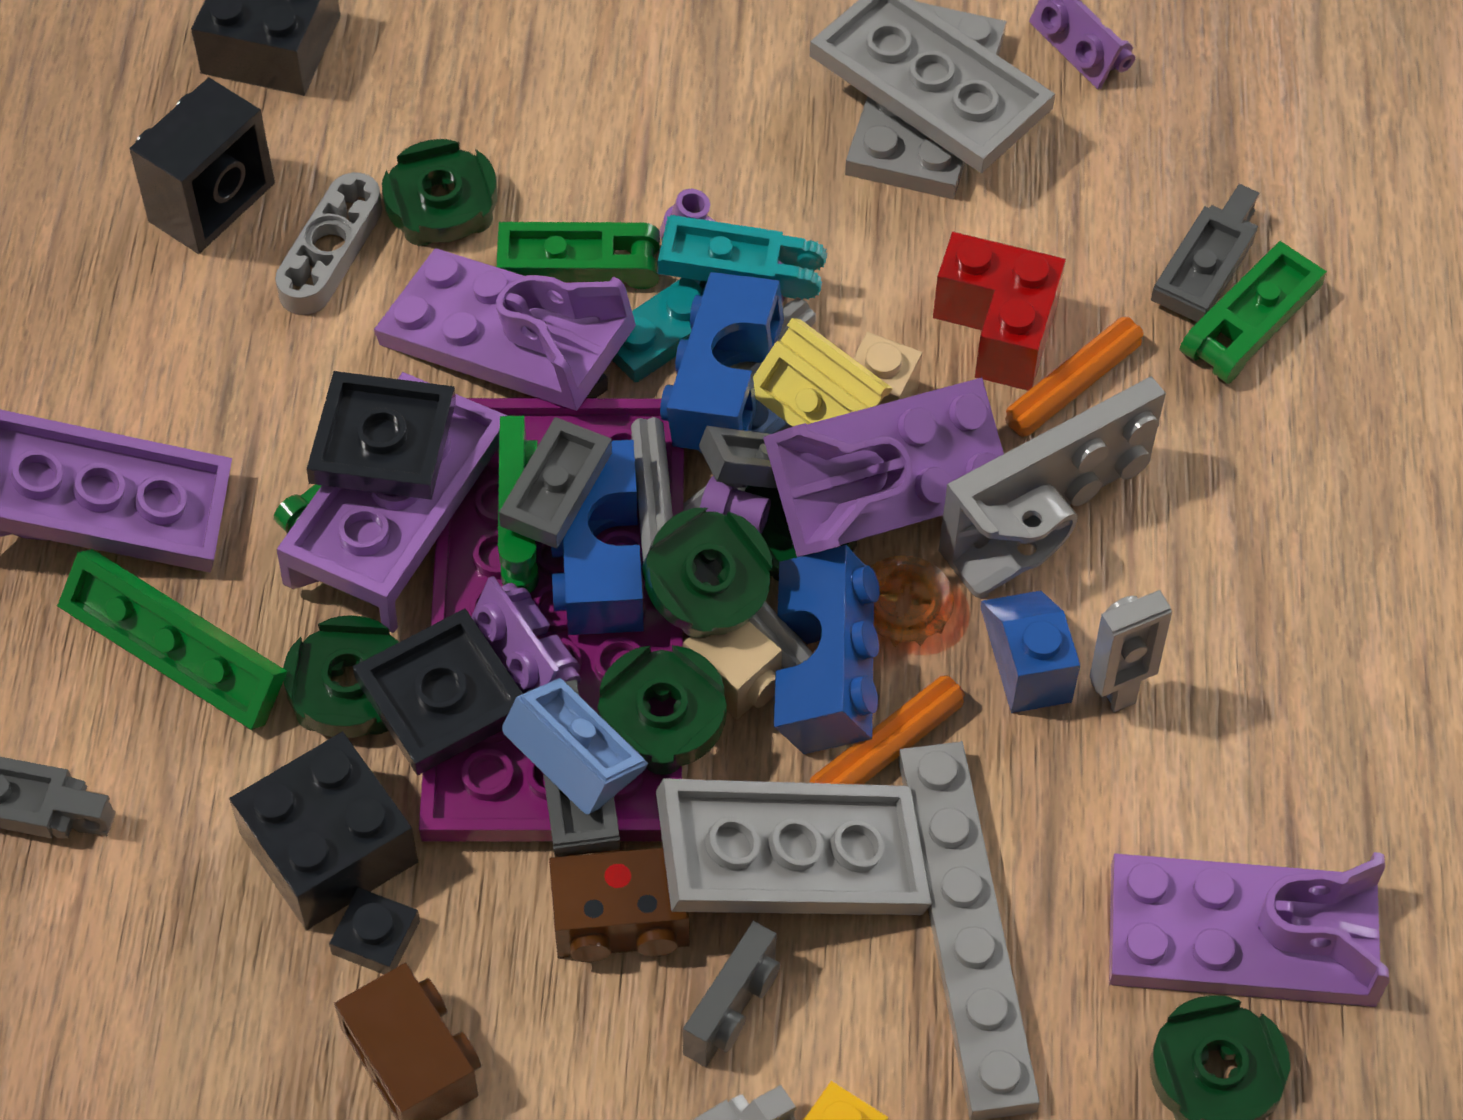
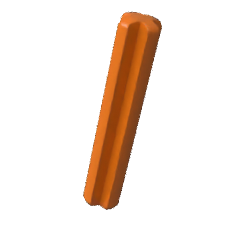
M1121 317L1007 407L1005 421L1009 428L1014 429L1021 437L1032 434L1141 346V338L1144 332L1140 325L1135 324L1130 317Z
M948 675L938 677L874 727L871 740L851 745L810 778L809 783L865 784L898 758L900 749L912 747L960 709L964 703L965 693L963 689Z

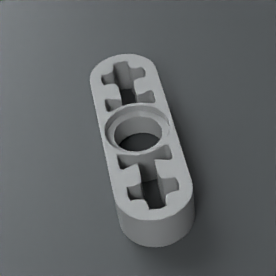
M347 173L335 179L328 188L276 272L275 280L279 300L287 311L298 315L313 314L323 309L331 299L381 217L382 202L380 189L374 178L364 173ZM359 197H361V198H365V201H363V200H357V199H358ZM346 202L353 203L350 210L348 211L349 220L346 219ZM326 235H338L345 240L344 244L334 251H322L314 246L319 238ZM311 274L314 286L305 284ZM293 285L302 287L300 290H294Z

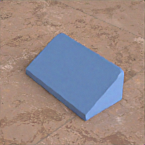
M561 678L517 696L502 726L505 736L587 815L602 807L640 775L648 765L645 759Z

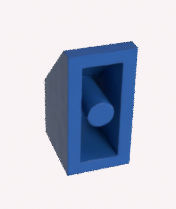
M1041 590L981 601L980 608L1011 713L1072 703L1080 670V662L1064 611Z

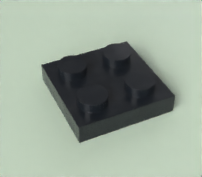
M333 371L306 468L309 484L432 500L456 404L455 386Z
M466 608L353 666L357 683L417 776L502 731V726L516 697L523 694Z

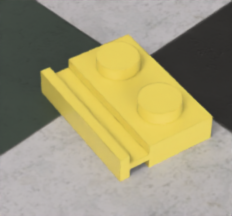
M791 318L787 325L789 327L780 341H776L753 376L756 400L792 427L877 406L893 389L801 319Z

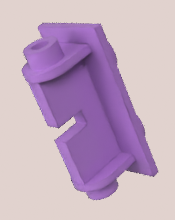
M1080 0L1038 1L1029 22L1097 89L1102 87L1110 70L1117 69L1119 72H1125L1135 61V55L1132 53L1133 46L1127 40L1122 41L1108 27H1105L1100 22L1101 20Z
M494 576L489 577L471 617L521 692L524 694L559 678L563 681L577 680L578 686L581 681V677L578 674L580 664L572 657L558 635L537 639L536 636L547 633L550 624L532 600L526 588H518L515 583H508L501 587Z

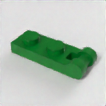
M499 222L496 267L523 276L540 275L554 277L563 282H607L612 277H615L635 289H650L659 282V274H657L658 261L654 258V255L660 248V231L655 225L643 222ZM614 250H627L630 254H614Z
M1279 241L1189 330L1180 345V351L1194 361L1200 358L1214 367L1212 371L1214 375L1227 384L1231 383L1240 374L1246 362L1323 286L1327 271L1282 241ZM1220 333L1234 341L1228 348L1215 340Z
M500 416L498 552L501 564V579L503 586L508 583H515L518 588H526L531 593L538 586L539 582L535 540L501 527L499 511L538 447V440H526L524 416Z

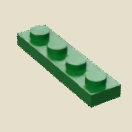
M90 549L77 553L57 607L247 728L253 730L265 726L288 672L287 670L95 550Z

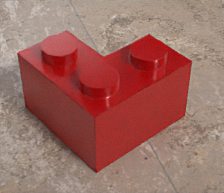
M952 231L937 276L933 318L982 330L975 378L982 377L983 380L1027 391L1033 387L1059 302L1066 262L1065 258Z

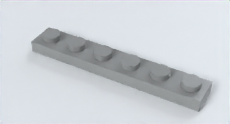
M963 741L900 749L898 762L903 786H910L931 899L928 913L969 1119L985 1120L1036 1113L1040 1101Z

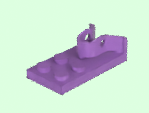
M435 248L375 327L374 332L381 346L577 411L636 324L625 285L615 277H612L607 282L565 283L554 277L540 275L523 276Z
M404 372L398 377L401 380L428 383ZM455 394L456 404L432 500L321 486L277 548L283 585L291 589H297L321 581L378 606L381 623L389 628V632L394 633L398 628L395 608L396 599L499 448L500 416L508 415Z
M982 377L818 422L800 424L763 437L797 557L831 549L852 541L942 516L947 484L1004 454Z
M0 409V537L13 534L26 539L51 540L210 573L216 552L232 458Z
M1374 852L1370 861L1348 871L1338 872L1114 853L1111 863L1109 985L1376 1007L1389 983V969L1380 962L1378 882L1385 870V856L1382 853Z

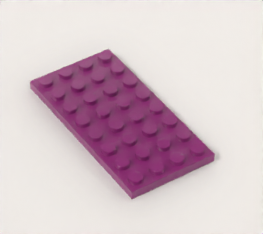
M467 398L508 416H524L526 440H538V445L555 417L609 437L612 441L632 440L631 425L639 418H659L664 423L672 513L675 516L683 512L684 448L672 446L669 422L663 421L660 415L661 399L586 398L576 411L540 398ZM499 448L436 540L431 625L464 608L472 616L489 577L494 576L500 586H503L498 552ZM638 502V525L611 527L599 533L596 538L606 544L615 546L640 545L644 631L568 635L566 611L554 612L552 574L564 573V557L552 558L551 546L535 540L539 582L530 595L550 624L547 633L536 637L541 639L558 635L572 657L580 664L578 671L581 677V681L578 684L579 696L596 713H598L599 690L602 678L609 667L622 655L633 649L650 645L651 652L658 650L672 651V645L683 647V630L668 622L657 611L646 590L645 580L642 576L643 557ZM655 697L648 700L652 715L665 717L674 713L676 700L672 697L663 702ZM503 731L422 773L419 822L421 842H552L543 772L505 736ZM682 766L677 771L667 775L654 774L646 768L614 796L620 842H662L656 790L663 779H682Z

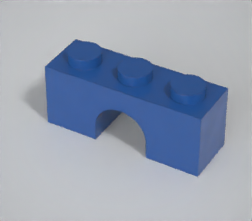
M710 272L703 295H695L690 312V327L692 330L688 340H680L676 352L675 369L677 376L674 385L665 386L661 398L660 415L663 421L669 422L673 447L701 450L699 444L706 426L751 431L757 412L752 370L730 368V366L741 362L762 363L776 341H778L784 322L780 280Z
M634 440L612 441V454L557 549L551 547L552 558L564 557V573L552 574L554 612L566 611L568 635L644 631L640 545L615 546L606 544L596 538L599 533L611 527L638 525Z
M847 545L779 562L778 617L806 644L820 641L815 652L806 661L799 665L776 671L774 728L803 754L872 739L873 713L878 709V694L873 682V657H876L879 652V640L874 628V602H877L879 599L880 589L874 570L870 566L865 565Z

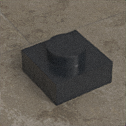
M358 887L329 942L332 955L381 974L388 973L398 966L420 922L418 910Z

